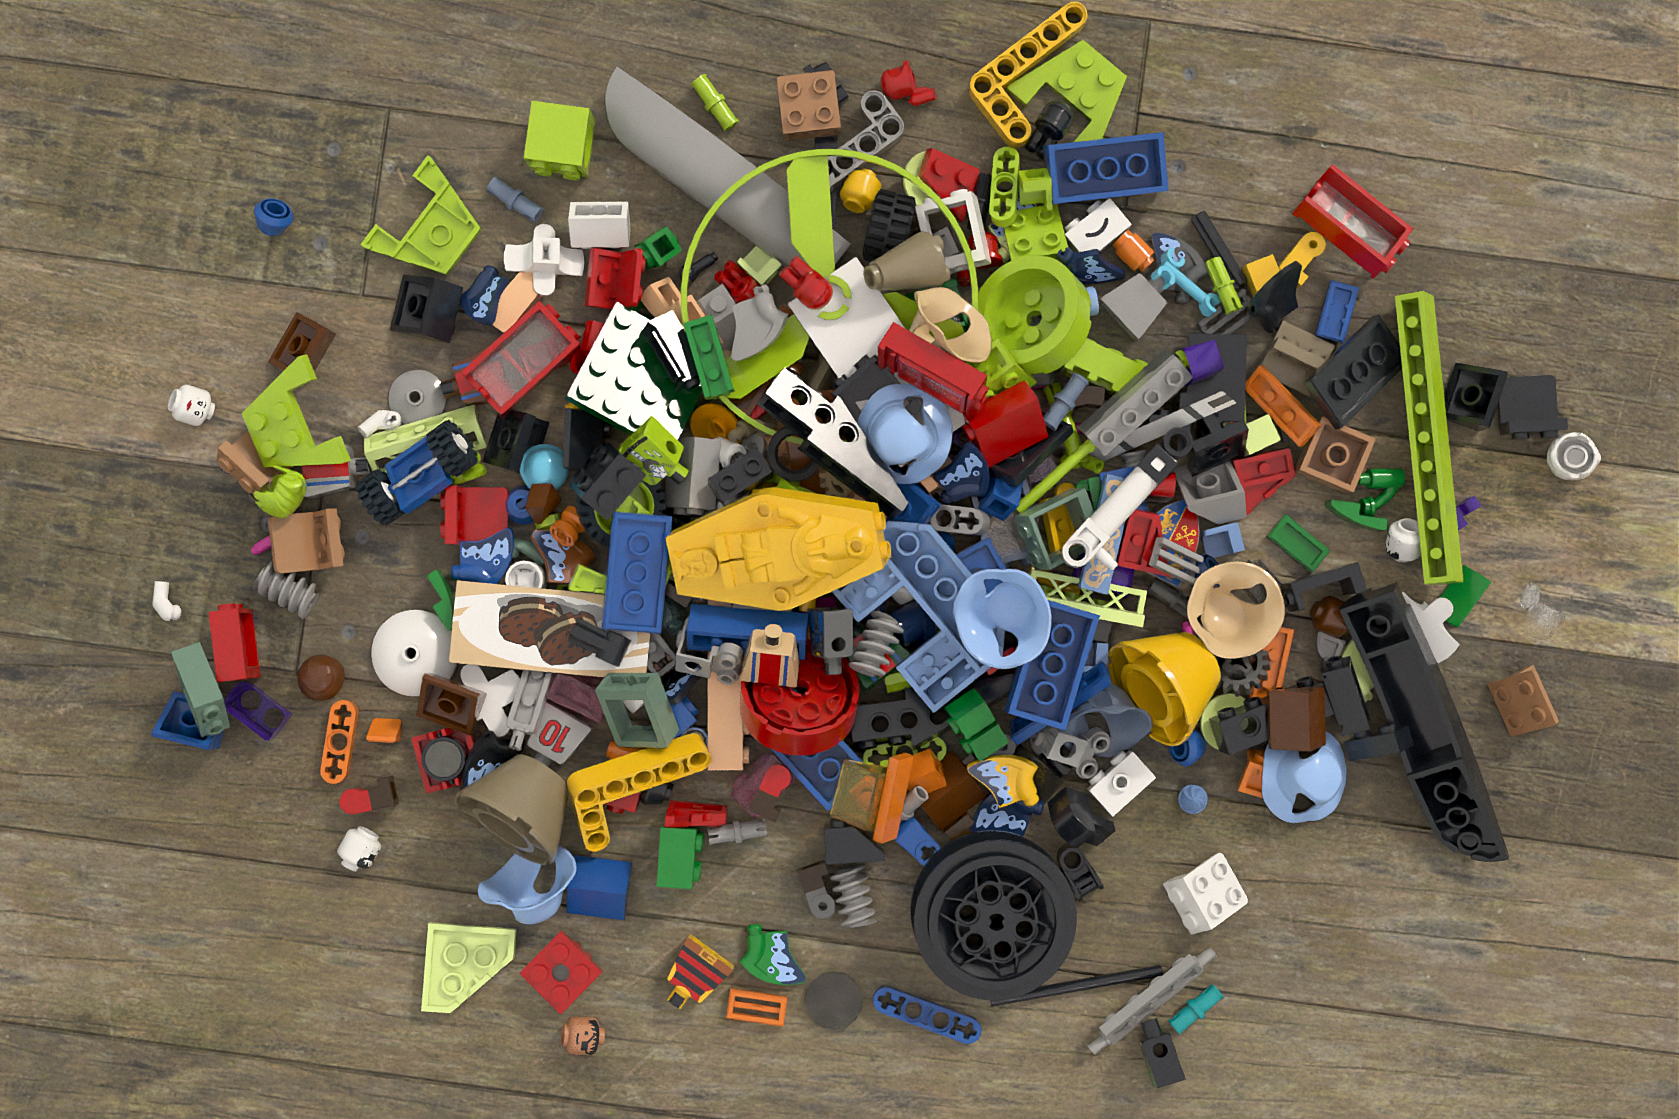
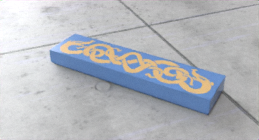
M1105 474L1097 509L1125 478ZM1125 522L1102 546L1115 561ZM1093 556L1082 567L1077 588L1108 595L1114 570H1110Z

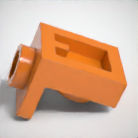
M1248 749L1247 763L1238 783V791L1263 798L1262 773L1265 750L1259 749L1256 751Z

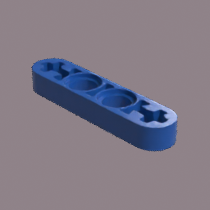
M881 986L873 995L874 1007L885 1015L965 1044L974 1043L981 1036L980 1023L976 1018L891 986ZM886 992L891 993V999L899 1002L900 996L904 997L900 1013L894 1012L897 1009V1005L888 1003L886 1007L881 1006V1000L878 999L879 995L884 996ZM910 1002L919 1003L922 1007L920 1015L914 1018L909 1017L905 1013L906 1005ZM945 1012L949 1016L948 1024L942 1028L936 1027L932 1022L934 1014ZM954 1016L959 1017L957 1023L962 1026H967L968 1022H971L973 1029L976 1030L975 1034L969 1033L968 1037H964L963 1030L955 1027L954 1033L949 1032L954 1024Z

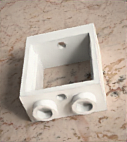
M961 189L950 193L951 197L941 199L948 209L967 205L976 250L971 251L975 268L991 264L977 196L971 191L968 192L967 189ZM930 198L923 200L922 205L915 206L920 231L928 232L932 235L928 214L941 210ZM964 253L945 258V264L948 266L950 274L969 270Z

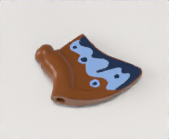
M535 530L530 535L533 544L544 560L547 584H569L578 564L589 567L596 560L592 550L580 540H577L573 546L566 547L558 543L551 536L549 530Z

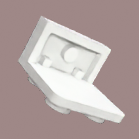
M1222 853L1214 854L1189 873L1170 878L1163 883L1169 899L1175 905L1184 926L1191 935L1212 930L1248 902L1246 894Z

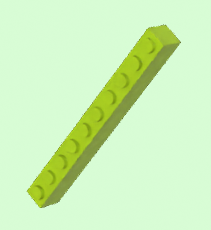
M1425 291L1395 296L1424 584L1435 586L1462 583L1463 572L1434 296Z

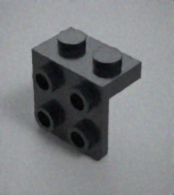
M1554 376L1507 377L1498 403L1500 436L1511 435V440L1529 439V434H1540V438L1559 437L1558 432L1568 430L1567 418H1558L1556 379Z
M607 442L604 445H599L592 452L591 460L585 467H580L576 470L571 478L570 487L583 501L608 520L646 475L612 444Z

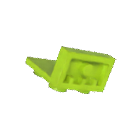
M1052 204L1053 210L1046 211L1044 205L1017 210L1014 223L1008 227H1003L1010 261L1030 255H1042L1058 260V251L1060 249L1065 251V248H1068L1057 204Z
M999 338L991 343V351L985 361L979 363L966 362L987 375L986 386L989 388L986 394L987 399L1024 380L1030 388L1037 383L1032 375L1016 364L1010 352Z

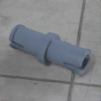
M497 176L488 184L486 192L504 202L506 208L510 211L516 210L532 223H536L542 216L544 208L525 197L524 192L520 189H513Z
M1073 373L1060 393L1057 392L1053 397L1055 401L1043 417L1045 426L1049 429L1056 431L1068 411H1072L1075 408V401L1089 384L1081 375Z

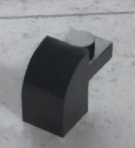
M1065 787L1047 802L1054 828L1073 847L1078 848L1084 842L1098 846L1116 831L1113 821L1092 814L1087 794Z

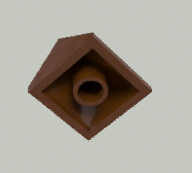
M296 312L268 362L284 371L298 356L307 354L315 372L336 334Z
M424 673L416 716L471 736L487 693L434 673Z
M1324 686L1267 690L1269 749L1312 751L1326 745Z
M952 750L940 761L943 767L946 786L928 793V799L921 804L924 811L940 831L987 797Z

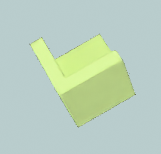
M757 246L744 259L740 258L737 261V265L760 285H768L782 270V264L775 257L771 258Z
M1269 414L1246 424L1249 431L1244 456L1253 454L1281 440Z

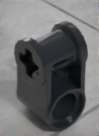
M1070 844L1059 848L1056 857L1057 862L1078 902H1081L1083 897L1092 891L1104 889L1096 871L1079 848L1073 847ZM1069 852H1076L1078 854L1077 862L1071 866L1065 865V855Z

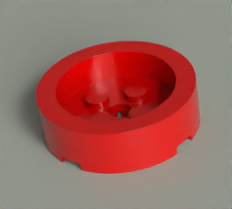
M807 640L805 660L799 659L797 686L807 689L804 696L801 693L794 692L792 690L794 687L741 681L740 714L745 727L758 742L784 754L812 755L831 749L848 735L856 719L859 697V682L856 672L849 667L850 662L845 657H841L842 674L825 675L824 659L812 655L810 640Z

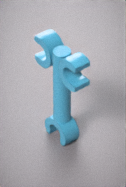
M1169 248L1161 255V265L1152 272L1151 279L1154 281L1161 276L1164 280L1162 287L1164 290L1176 283L1199 303L1201 313L1206 317H1210L1216 312L1214 307L1221 302L1219 296L1214 293L1206 294L1182 274L1178 269L1184 265L1185 259L1182 257L1178 261H1174L1172 258L1174 249Z

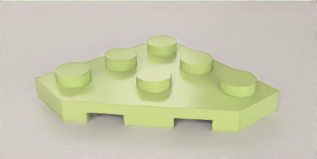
M436 922L428 923L421 1011L451 1013L515 958L517 929Z

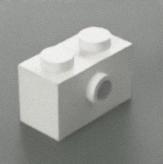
M570 202L568 222L571 248L610 247L617 249L629 247L631 229L628 202Z
M1122 750L1110 761L1112 766L1105 772L1099 770L1094 777L1089 779L1088 782L1091 785L1086 788L1112 817L1156 778L1136 754L1130 750L1127 753Z

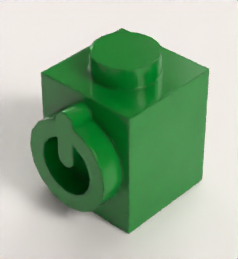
M667 226L655 230L634 245L635 248L643 250L646 270L663 265L683 251L678 244L676 236Z

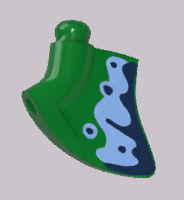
M760 923L747 926V951L739 960L747 971L758 979L778 985H795L806 981L805 974L790 952L787 931L762 933V925Z

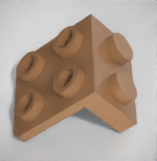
M249 431L231 445L226 440L218 447L216 461L219 466L237 479L242 488L248 493L254 495L255 491L261 493L268 491L273 477L283 474V472L276 470L274 467L263 466ZM283 466L282 468L293 470L296 466Z
M337 508L296 513L283 519L271 516L268 519L273 565L276 573L322 570L343 566L345 552L340 541L341 520L337 515Z

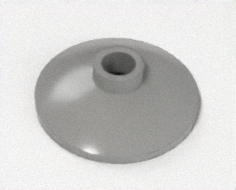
M411 370L403 373L393 382L389 391L388 399L391 411H396L400 414L403 424L442 414L446 406V399L442 393L441 381L432 373L424 370ZM415 392H418L420 394V400L416 403H413L411 401V395Z

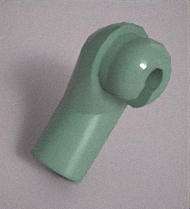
M514 538L513 559H516L520 552H522L539 566L544 564V560L533 542Z

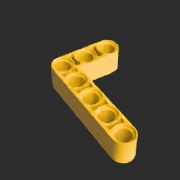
M1079 2L1066 4L971 78L969 85L970 98L1009 147L1014 149L1023 147L1029 139L1031 126L1004 89L1083 29L1087 19V10ZM1075 13L1079 16L1080 22L1076 24L1070 23L1066 19V15ZM1047 30H1052L1057 34L1058 39L1049 41L1044 38L1043 33ZM1026 47L1031 48L1035 56L1028 59L1024 58L1020 50ZM1000 65H1008L1012 69V74L1003 76L998 72L997 68ZM978 82H984L988 84L990 90L986 93H979L974 85ZM998 104L1003 105L1007 109V113L1003 116H997L993 113L992 107ZM1019 127L1024 131L1025 136L1021 139L1013 138L1010 134V129Z
M694 733L673 739L667 748L648 747L572 773L567 779V788L576 826L586 849L592 852L600 851L610 842L602 804L706 769L710 765L712 757L702 737Z

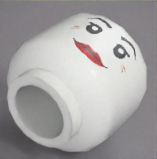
M183 385L179 389H174L168 403V410L172 412V416L176 421L193 426H200L206 419L210 420L215 409V404L211 403L209 392L191 385Z

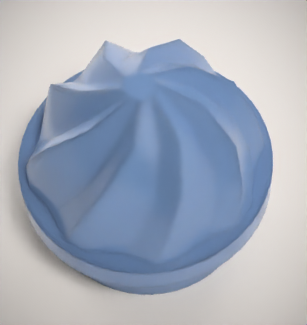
M1187 785L1178 795L1179 805L1187 813H1199L1207 805V794L1198 785Z

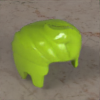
M274 465L273 467L283 472V474L273 477L268 491L264 493L254 492V498L259 500L258 502L255 501V503L271 516L281 519L288 518L302 503L306 494V480L297 471Z

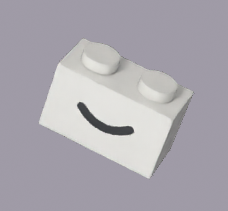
M1109 198L1104 203L1099 199L1087 209L1088 216L1081 221L1077 217L1064 229L1067 231L1065 233L1067 245L1074 252L1078 253L1098 249L1101 252L1125 233L1132 224Z

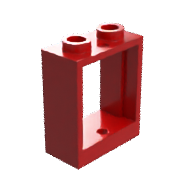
M235 603L217 605L218 611L208 612L217 682L261 678L253 609H245L243 604Z

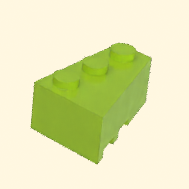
M1086 338L1076 355L1061 367L1059 374L1071 378L1073 373H1077L1089 382V386L1105 387V393L1113 396L1148 363L1139 359L1130 360L1124 357V354L1120 351L1105 348L1095 341Z

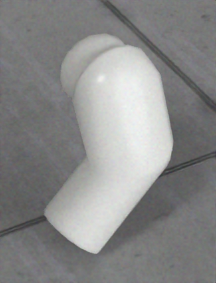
M379 410L357 428L362 436L368 438L378 429L392 430L399 427L401 416L396 411Z
M155 581L152 601L154 609L165 621H170V619L178 620L181 616V608L178 605H172L168 600L170 582Z

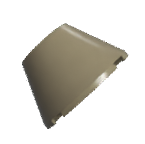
M518 754L458 791L454 797L455 805L460 812L478 829L483 825L493 833L494 837L492 840L504 848L540 865H546L548 861L552 864L556 859L569 793L567 783L543 763L529 756Z

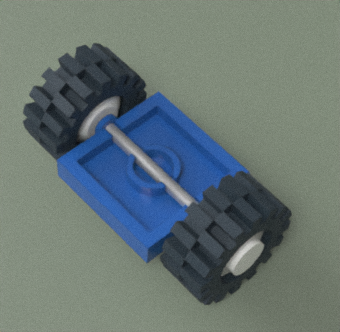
M450 420L444 421L428 432L423 439L384 465L387 473L377 469L357 482L355 489L359 493L357 494L358 499L363 501L361 503L362 506L368 509L367 513L373 515L375 521H379L380 524L387 526L403 514H409L451 485L453 481L450 474L458 477L477 464V452L473 450V444L469 443L468 436L463 434V430L460 427L457 428V424L452 423Z

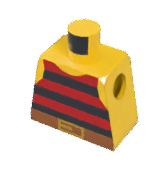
M689 934L667 978L670 983L676 986L667 1000L679 1009L683 1007L689 997L701 1003L733 971L734 965L696 937Z

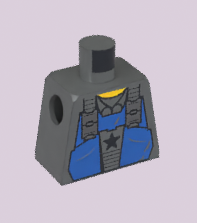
M837 606L807 608L812 655L824 659L825 675L842 674L841 657H850L853 654L852 609Z

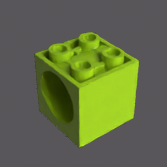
M531 101L524 160L531 170H535L534 174L544 177H551L552 173L563 174V178L579 181L580 177L588 178L596 124L590 108Z

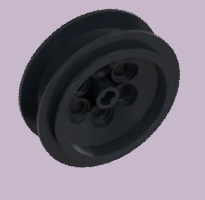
M985 830L972 832L950 841L940 848L924 865L917 877L911 896V924L923 959L931 971L944 984L969 997L982 1000H1005L1035 990L1059 970L1067 958L1074 941L1077 926V910L1073 892L1068 881L1055 861L1044 849L1033 841L1015 833ZM986 885H994L996 887L994 893L989 896L982 895L981 891ZM1015 893H1022L1024 895L1021 902L1017 904L1009 902L1010 897ZM963 906H974V910L970 915L962 916L959 914ZM998 914L996 918L990 919L991 915ZM1022 921L1030 922V926L1026 931L1018 932L1016 930L1018 923ZM972 933L979 934L980 939L978 942L973 944L966 942L968 935ZM998 942H1008V946L1004 951L997 952L994 950Z

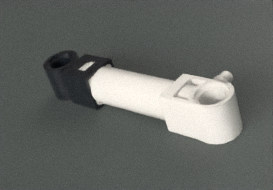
M1180 427L1169 430L1163 437L1161 446L1156 444L1090 518L1066 541L1061 555L1063 561L1068 566L1074 568L1082 567L1094 556L1110 570L1116 568L1118 563L1102 546L1150 493L1179 464L1176 460L1185 457L1193 447V437L1188 430ZM1173 436L1181 437L1185 442V448L1181 451L1173 450L1169 444L1170 438ZM1075 544L1082 546L1085 550L1084 558L1079 561L1071 559L1068 553L1070 546Z

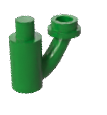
M1402 468L1367 469L1365 473L1361 474L1357 485H1365L1367 489H1385L1375 499L1370 496L1360 499L1358 502L1361 503L1359 515L1373 517L1376 510L1392 500L1398 489L1402 488L1405 483V474Z

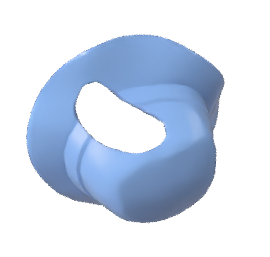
M891 384L879 389L867 401L858 418V426L895 483L914 484L924 480L943 465L949 454L953 428L950 415L944 403L911 384ZM913 396L923 399L921 412L924 425H921L906 410L903 405L905 399ZM915 459L908 465V471L905 475L895 472L889 466L906 463Z
M1017 569L982 570L971 575L963 583L955 598L954 614L961 641L966 650L979 662L993 668H1014L1035 659L1046 647L1051 630V610L1043 590L1029 574ZM985 579H999L1003 581L988 595H985ZM995 627L1004 629L1017 638L1018 647L1011 655L1006 657L1000 656L998 642L993 633Z
M1326 732V745L1319 747V751L1306 759L1299 757V751L1269 749V743L1267 744L1262 773V796L1266 805L1275 816L1286 822L1300 823L1323 819L1336 809L1344 791L1347 773L1344 754L1339 742L1334 736ZM1297 793L1304 794L1315 803L1314 806L1300 813L1292 812Z
M558 846L555 859V883L548 893L540 894L535 892L533 886L541 865L514 854L492 877L479 883V898L484 903L500 905L512 910L516 921L522 924H537L548 920L559 909L563 890L576 873L575 859L568 850Z

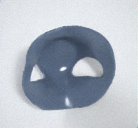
M1111 684L1071 711L1066 731L1057 729L1060 732L1075 737L1079 733L1085 735L1089 727L1084 714L1100 712L1109 727L1110 744L1105 752L1094 753L1093 756L1114 757L1122 750L1125 752L1140 742L1151 731L1153 722L1150 715L1144 709L1134 706L1128 694L1121 687ZM1066 742L1063 745L1071 751L1074 743Z

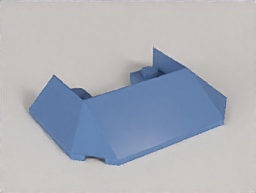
M889 520L886 522V528L883 530L885 541H889L891 546V558L884 568L832 592L845 608L852 609L853 617L857 622H860L902 586H905L940 628V631L900 662L896 669L934 713L990 668V666L979 662L966 650L961 641L955 620V598L963 583L972 573L931 524ZM995 627L993 633L998 642L1000 656L1003 657L1005 630Z

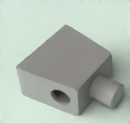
M1139 273L1103 296L1099 303L1136 342L1167 304L1166 300L1160 295L1164 291L1162 289L1164 280L1159 276L1154 281L1152 279L1147 281Z

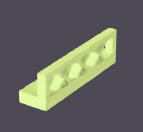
M475 405L405 424L392 430L371 434L368 438L364 437V453L372 471L379 469L376 460L384 457L393 460L423 439L428 432L447 420L457 424V428L460 427L463 430V434L475 432L478 440L470 442L474 446L473 450L477 451L487 448L486 440L479 425L478 412ZM385 467L380 469L381 472L387 473Z
M1031 569V577L1035 580L1037 577L1048 578L1055 587V589L1045 595L1047 600L1100 615L1099 619L1143 627L1145 619L1143 611L1147 590L1110 584L1108 593L1112 600L1100 606L1096 605L1089 596L1093 592L1081 589L1084 594L1074 601L1066 599L1061 589L1069 583L1078 584L1080 578ZM1054 580L1064 581V583L1057 586ZM1111 590L1122 593L1115 597ZM1058 592L1062 598L1052 597V595ZM1128 593L1139 595L1136 612L1124 610L1118 600ZM1087 597L1091 604L1080 601ZM1113 603H1116L1119 609L1111 608L1109 606Z

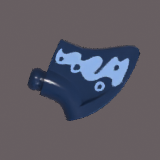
M1066 247L1065 251L1060 249L1057 253L1058 261L1065 265L1082 284L1106 283L1125 278L1124 270L1106 261L1098 249L1076 253Z
M485 266L483 271L478 274L474 283L461 295V305L465 313L479 324L492 325L496 320L499 299L509 280L504 276H499L498 270L495 267Z
M967 442L948 466L934 473L936 481L945 489L941 492L942 501L947 505H951L953 502L957 503L971 496H986L990 481L989 467L984 455L972 442Z
M990 792L977 808L973 816L975 823L970 829L972 832L998 830L1024 836L1032 813L1038 816L1041 815L1044 809V802L1039 800L1037 804L1029 807L1020 800L999 808L993 793Z

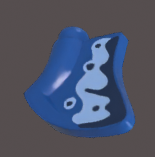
M505 528L488 538L478 541L462 540L460 542V565L452 566L451 577L454 580L461 579V581L497 584L506 574L512 560L514 550V532L512 528Z

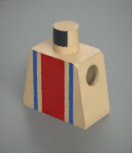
M770 624L764 630H753L744 654L740 681L797 687L800 661L795 635L782 632V628L776 624Z

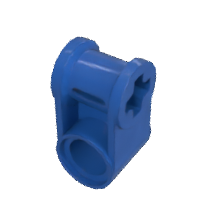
M913 816L909 820H903L900 823L897 838L894 840L924 866L930 858L927 857L924 860L921 857L923 855L921 848L923 846L927 848L934 846L936 849L933 853L935 854L940 849L939 844Z

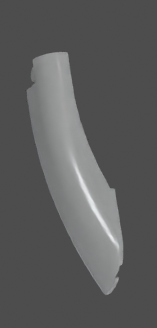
M616 67L608 82L605 94V106L609 125L617 139L629 151L672 185H675L710 210L730 186L757 168L675 106L619 67ZM765 173L751 179L739 188L716 212L715 215L771 258L775 257L784 268L786 266L789 267V262L796 255L808 265L791 243L788 191ZM832 229L834 262L836 264L851 243Z

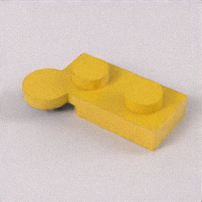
M1060 483L1055 488L1054 496L1075 487L1071 483ZM1050 498L1043 499V500H1039V501H1040V503H1042V502H1044V501H1046V500H1048V499H1050ZM1065 504L1043 514L1050 554L1062 549L1066 541L1076 532Z

